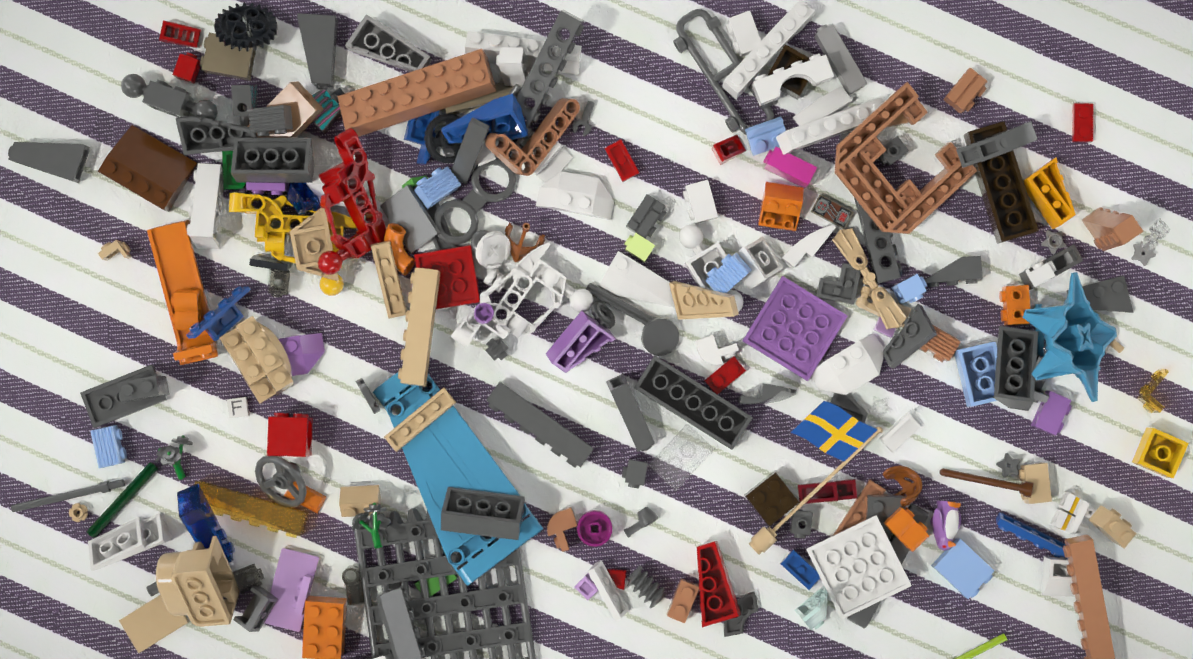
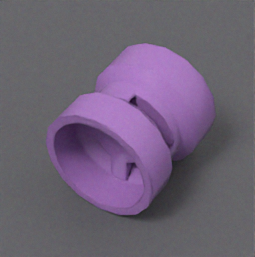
M481 303L476 306L474 318L478 323L487 324L493 318L494 310L490 304Z

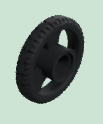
M441 114L433 118L425 130L424 141L428 153L435 160L442 163L455 162L461 144L447 143L441 130L437 133L436 138L432 134L440 122L445 121L446 125L461 118L460 116ZM439 146L442 148H452L454 156H443L436 149Z

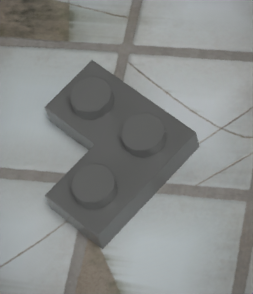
M842 263L839 281L819 278L816 297L854 305L860 270L854 269L850 264Z

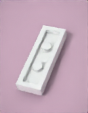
M601 560L596 562L588 570L591 580L595 583L600 596L606 603L610 614L617 621L629 609Z

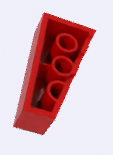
M718 541L696 547L702 628L740 616L741 612Z

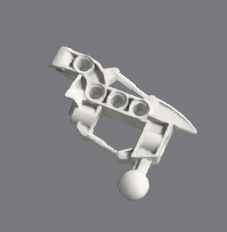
M548 242L528 253L511 270V273L480 294V304H490L494 310L493 318L489 323L472 325L469 322L470 315L474 314L476 308L474 307L450 337L464 347H467L476 335L479 327L483 325L502 340L509 333L519 338L522 333L527 335L534 332L555 308H559L563 295L570 299L571 308L578 313L581 310L584 312L589 311L594 303V298L586 289L576 290L566 283L564 275L540 259L550 246ZM510 277H513L514 282L500 302L491 303L489 295ZM520 278L528 280L529 285L527 288L522 289L519 287L518 281ZM535 281L551 290L553 306L531 324L514 311ZM511 293L515 294L518 298L515 304H510L507 301V296ZM499 309H503L507 313L504 320H499L496 317V312Z

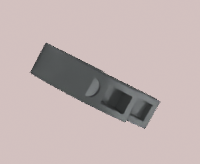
M1030 121L958 148L956 151L962 168L1012 151L1038 139Z

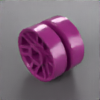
M600 510L587 511L578 521V536L583 543L589 546L597 547L605 544L612 534V522L609 516ZM597 525L598 531H592L591 526Z

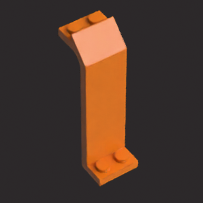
M189 220L147 230L171 323L172 315L175 313L174 306H171V296L174 295L176 290H200L202 321L204 320V315L209 312L191 239L187 235V225L190 224ZM172 324L177 342V351L173 353L175 361L179 360L180 366L218 357L217 341H213L205 330L196 338H188L186 335L190 330H176L175 325Z

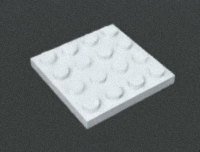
M877 515L806 549L841 620L912 586Z

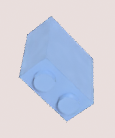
M956 538L953 541L956 546L944 551L931 566L958 592L969 599L979 593V587L983 583L986 584L992 579L994 570L960 538Z

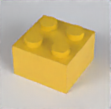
M1146 427L1131 463L1163 477L1174 479L1189 443L1155 428Z

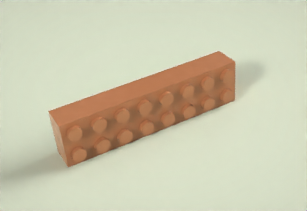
M479 49L337 97L345 130L352 128L359 137L497 91L488 57L483 49Z

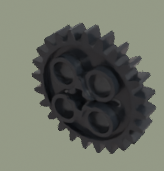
M245 2L243 6H239L236 3L235 8L229 5L228 10L222 9V14L218 13V18H215L214 29L216 37H219V42H224V46L231 45V49L238 47V51H241L242 48H245L247 52H249L250 48L256 51L257 46L264 48V43L270 45V40H275L274 35H277L276 16H273L272 11L268 12L267 7L261 9L260 4L254 7L253 3L250 6H247Z

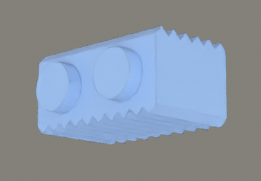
M439 167L431 173L432 177L428 179L424 177L416 183L418 186L414 192L427 209L460 187L461 183L456 179V176H454L449 167L444 169Z
M737 253L733 256L728 254L721 261L723 265L717 269L715 266L707 273L709 278L705 281L714 291L727 293L752 269Z
M117 425L90 431L98 468L125 463L127 453L121 445L120 440L123 439L121 429H118Z

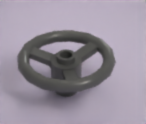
M263 456L257 461L255 467L256 480L261 490L272 501L288 508L298 507L305 501L306 485L297 464L288 462L278 456ZM266 463H274L277 472L273 475V478L265 480L263 466ZM295 481L298 485V489L293 485ZM276 486L281 489H287L295 499L288 500L274 493L271 487Z

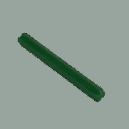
M152 462L148 463L87 530V533L92 538L97 537L158 470V467Z

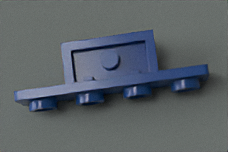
M440 110L408 120L403 140L421 145L417 164H426L431 157L425 146V130L430 121L440 115ZM433 131L432 136L436 137V133Z
M249 286L235 288L231 292L233 295L228 299L221 300L217 304L218 308L204 315L203 321L191 326L190 332L186 336L188 338H196L205 330L213 341H217L219 337L223 336L244 317L235 303L251 290Z

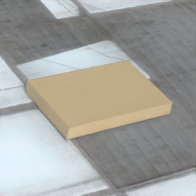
M161 595L120 619L119 622L137 652L141 653L189 623V620L186 616L171 615Z

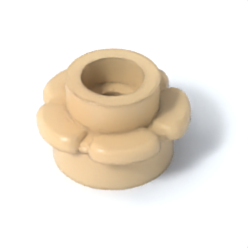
M75 503L69 509V516L75 522L84 521L88 516V509L85 505Z

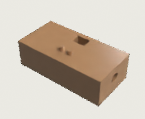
M299 81L290 82L267 107L278 105L291 106L293 129L287 130L286 134L269 132V136H258V133H256L257 138H297L324 109Z

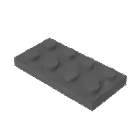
M151 364L80 392L93 428L108 424L167 400L166 396L135 402H120L117 382L157 375L154 365Z

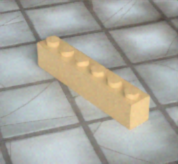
M415 268V272L411 273L410 283L413 284V288L408 294V303L411 304L410 311L407 310L405 321L408 322V327L403 333V341H406L405 349L401 350L403 366L399 368L398 379H401L400 383L426 387L440 281V272L438 270Z

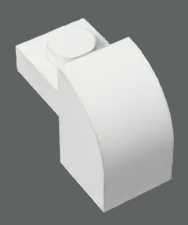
M713 335L694 341L701 359L711 365L723 364L721 356L727 359L736 356L735 351L739 350L737 343L718 349Z

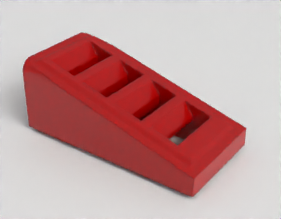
M163 20L159 41L197 48L201 29ZM168 28H171L170 37L166 36ZM175 29L179 30L177 39L174 38ZM183 31H187L185 41L181 40ZM191 32L194 33L193 43L189 42Z

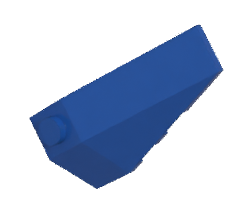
M514 94L496 98L441 128L449 143H462L472 117L490 126L487 135L490 133L504 134L510 140L528 136L521 106Z

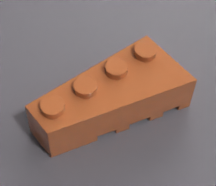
M1099 207L1082 219V222L1095 239L1093 240L1094 244L1103 251L1125 245L1144 232L1133 215L1119 214L1117 211L1111 213L1110 209L1104 210L1102 207Z

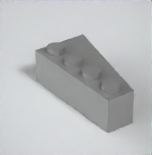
M367 14L345 45L349 51L408 72L427 67L432 61L429 55Z

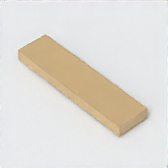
M385 241L371 244L388 319L404 316L407 309L391 242Z
M445 388L441 389L386 434L384 438L398 452L454 406L456 401Z

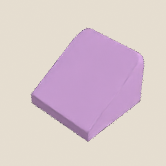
M879 317L873 330L892 338L896 328L886 329L881 317Z
M589 573L574 586L587 600L598 591Z

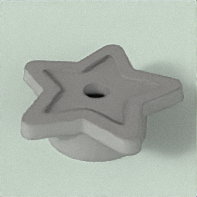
M1047 230L1046 240L1041 245L1049 247L1051 254H1055L1058 248L1066 247L1062 239L1063 232L1052 233Z
M1146 242L1142 246L1133 244L1135 251L1131 260H1138L1143 266H1146L1148 260L1156 256L1150 250V242Z

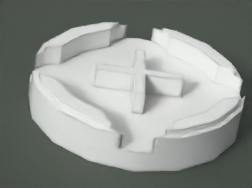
M492 231L484 235L476 248L478 263L487 269L500 267L502 265L501 262L508 258L511 250L509 239L499 231Z

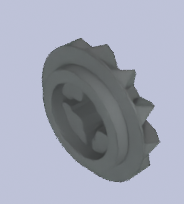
M594 302L590 307L591 314L600 325L602 324L604 328L611 329L615 325L614 314L605 304Z

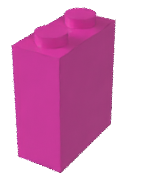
M775 147L773 151L769 150L763 161L766 164L764 169L804 189L809 185L817 169L816 166L790 153L783 155L778 147Z

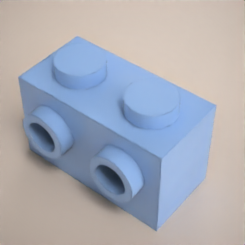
M916 274L891 288L900 304L907 301L912 303L923 298L922 293L926 292L925 287H927V284L922 276L919 277Z

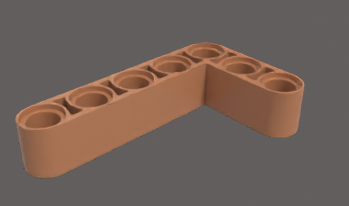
M559 99L522 149L506 135L498 133L488 134L485 139V145L515 174L530 176L580 110L579 102L575 99ZM545 133H547V139H546V140L544 139ZM498 138L499 143L496 146L495 141ZM534 148H536L535 155H533ZM510 151L512 152L511 158H509ZM523 163L525 164L524 170H522Z

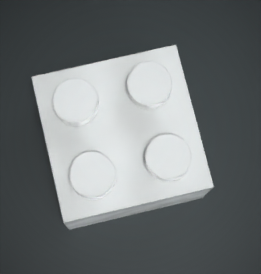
M763 236L736 252L752 269L742 278L743 283L749 290L783 269Z

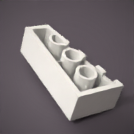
M198 163L197 170H194V181L196 183L195 188H192L191 192L193 206L189 208L191 224L187 225V235L190 236L196 248L220 249V242H217L216 236L217 233H221L218 215L222 214V202L219 197L223 196V168L221 164Z

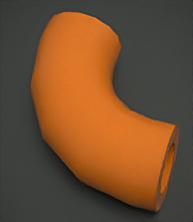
M390 223L385 232L384 242H391L396 268L401 274L407 275L413 268L415 259L410 257L403 247L406 230L398 224Z

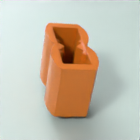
M176 290L174 295L171 296V306H174L175 313L172 315V324L175 325L176 330H189L195 323L202 321L200 290Z
M899 507L884 522V525L907 549L914 552L929 537L926 532L928 528L922 522L917 523L913 519L915 515L907 507L905 509Z

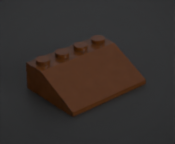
M131 125L106 156L98 172L162 210L169 212L198 163Z

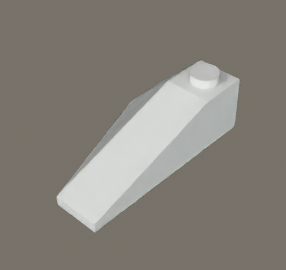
M617 252L599 284L600 287L616 296L675 307L669 285L670 282L621 252Z

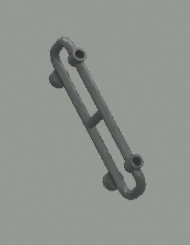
M703 9L692 10L678 20L676 31L679 37L674 39L673 43L679 53H683L688 49L731 115L725 120L728 129L732 133L740 129L743 134L747 135L745 129L748 127L718 83V81L728 76L741 61L718 28L721 26V22L717 16L712 18ZM697 16L705 20L707 27L714 34L732 62L731 65L715 75L712 74L684 31V25ZM751 83L748 88L750 89V91L752 92V94H753L754 97L756 98V95H755V92H754V90H753L752 83ZM773 102L759 106L767 116L766 121L774 119V113L771 109Z

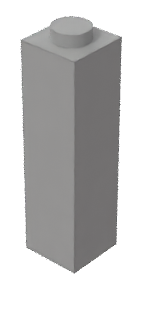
M825 24L818 28L814 38L824 55L827 56L829 64L847 94L851 95L865 87L867 82L834 25L827 26Z

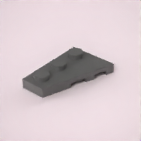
M1124 276L1082 286L1092 310L1134 313Z
M920 304L915 306L913 315L910 318L907 317L904 321L905 326L899 334L894 335L883 350V355L889 367L893 369L937 335L923 306Z
M867 495L866 520L877 515L890 541L892 532L884 525V522L899 507H902L900 501L906 496Z

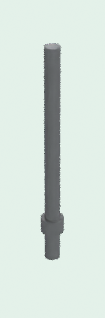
M120 479L112 482H100L99 485L11 505L12 512H18L94 493L111 492V489L124 487L125 481Z

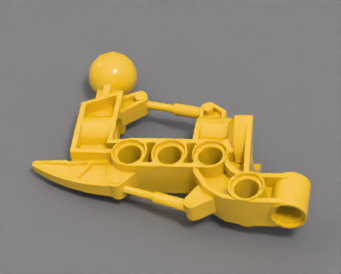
M230 193L229 213L256 214L255 238H257V242H265V252H271V255L278 261L296 264L295 257L285 255V237L290 235L292 230L290 228L291 222L299 221L302 223L310 216L283 215L281 210L285 204L316 213L319 209L316 210L304 206L302 203L287 199L283 195L271 200L258 194ZM260 200L263 202L261 208L255 209L252 207L253 202ZM331 211L337 235L344 236V227L356 228L352 218ZM272 221H281V226L278 229H273L271 227ZM328 222L329 232H330V237H331V236L333 235V233H332V229H331V226H330V222ZM332 242L333 251L337 252L339 249ZM338 274V281L321 277L319 282L321 291L328 296H336L343 290L344 282L342 277Z

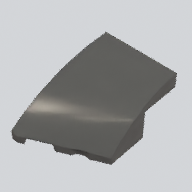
M762 383L758 398L741 395L738 397V403H774L796 395L797 390Z

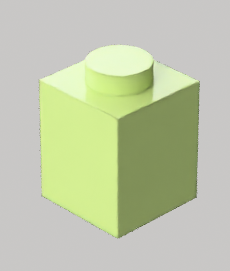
M637 233L634 236L630 235L624 244L627 246L625 251L644 263L655 247L653 243Z

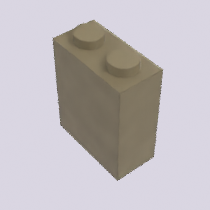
M209 32L208 37L204 40L205 55L201 57L200 61L202 70L208 74L251 81L256 51L253 48H250L249 52L245 48H242L241 51H238V47L231 49V45L224 46V42H219V37H216V33Z

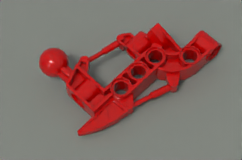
M348 128L334 138L343 162L318 175L324 184L322 186L324 194L321 196L320 206L325 209L328 222H330L333 233L330 240L339 249L337 252H323L319 256L318 267L326 275L338 273L342 268L343 261L347 258H360L372 250L371 244L384 242L386 232L382 218L383 215L377 210L373 184L375 175L368 170L366 152L359 141L357 133L352 128ZM365 181L368 183L372 203L363 187ZM342 201L358 230L356 231L357 234L349 239L337 235L330 209Z

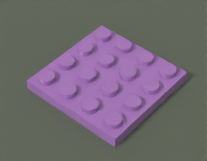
M781 276L742 342L808 381L848 316L784 276Z

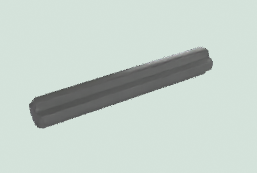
M589 283L586 287V290L592 296L644 325L654 319L592 283Z

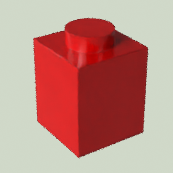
M188 52L186 55L180 53L172 75L180 80L195 84L200 70L198 56Z

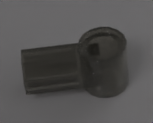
M354 565L347 566L342 573V580L345 586L348 605L364 603L360 570ZM354 571L356 578L353 580L348 579L346 572Z

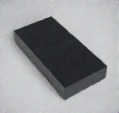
M253 255L249 262L250 266L288 271L291 268V262L278 261L275 258Z

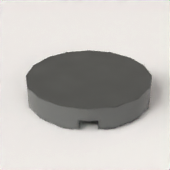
M654 318L643 327L641 342L649 353L655 356H665L676 348L679 342V332L672 321L665 318Z
M363 378L358 379L355 382L374 414L378 413L380 408L376 405L377 403Z

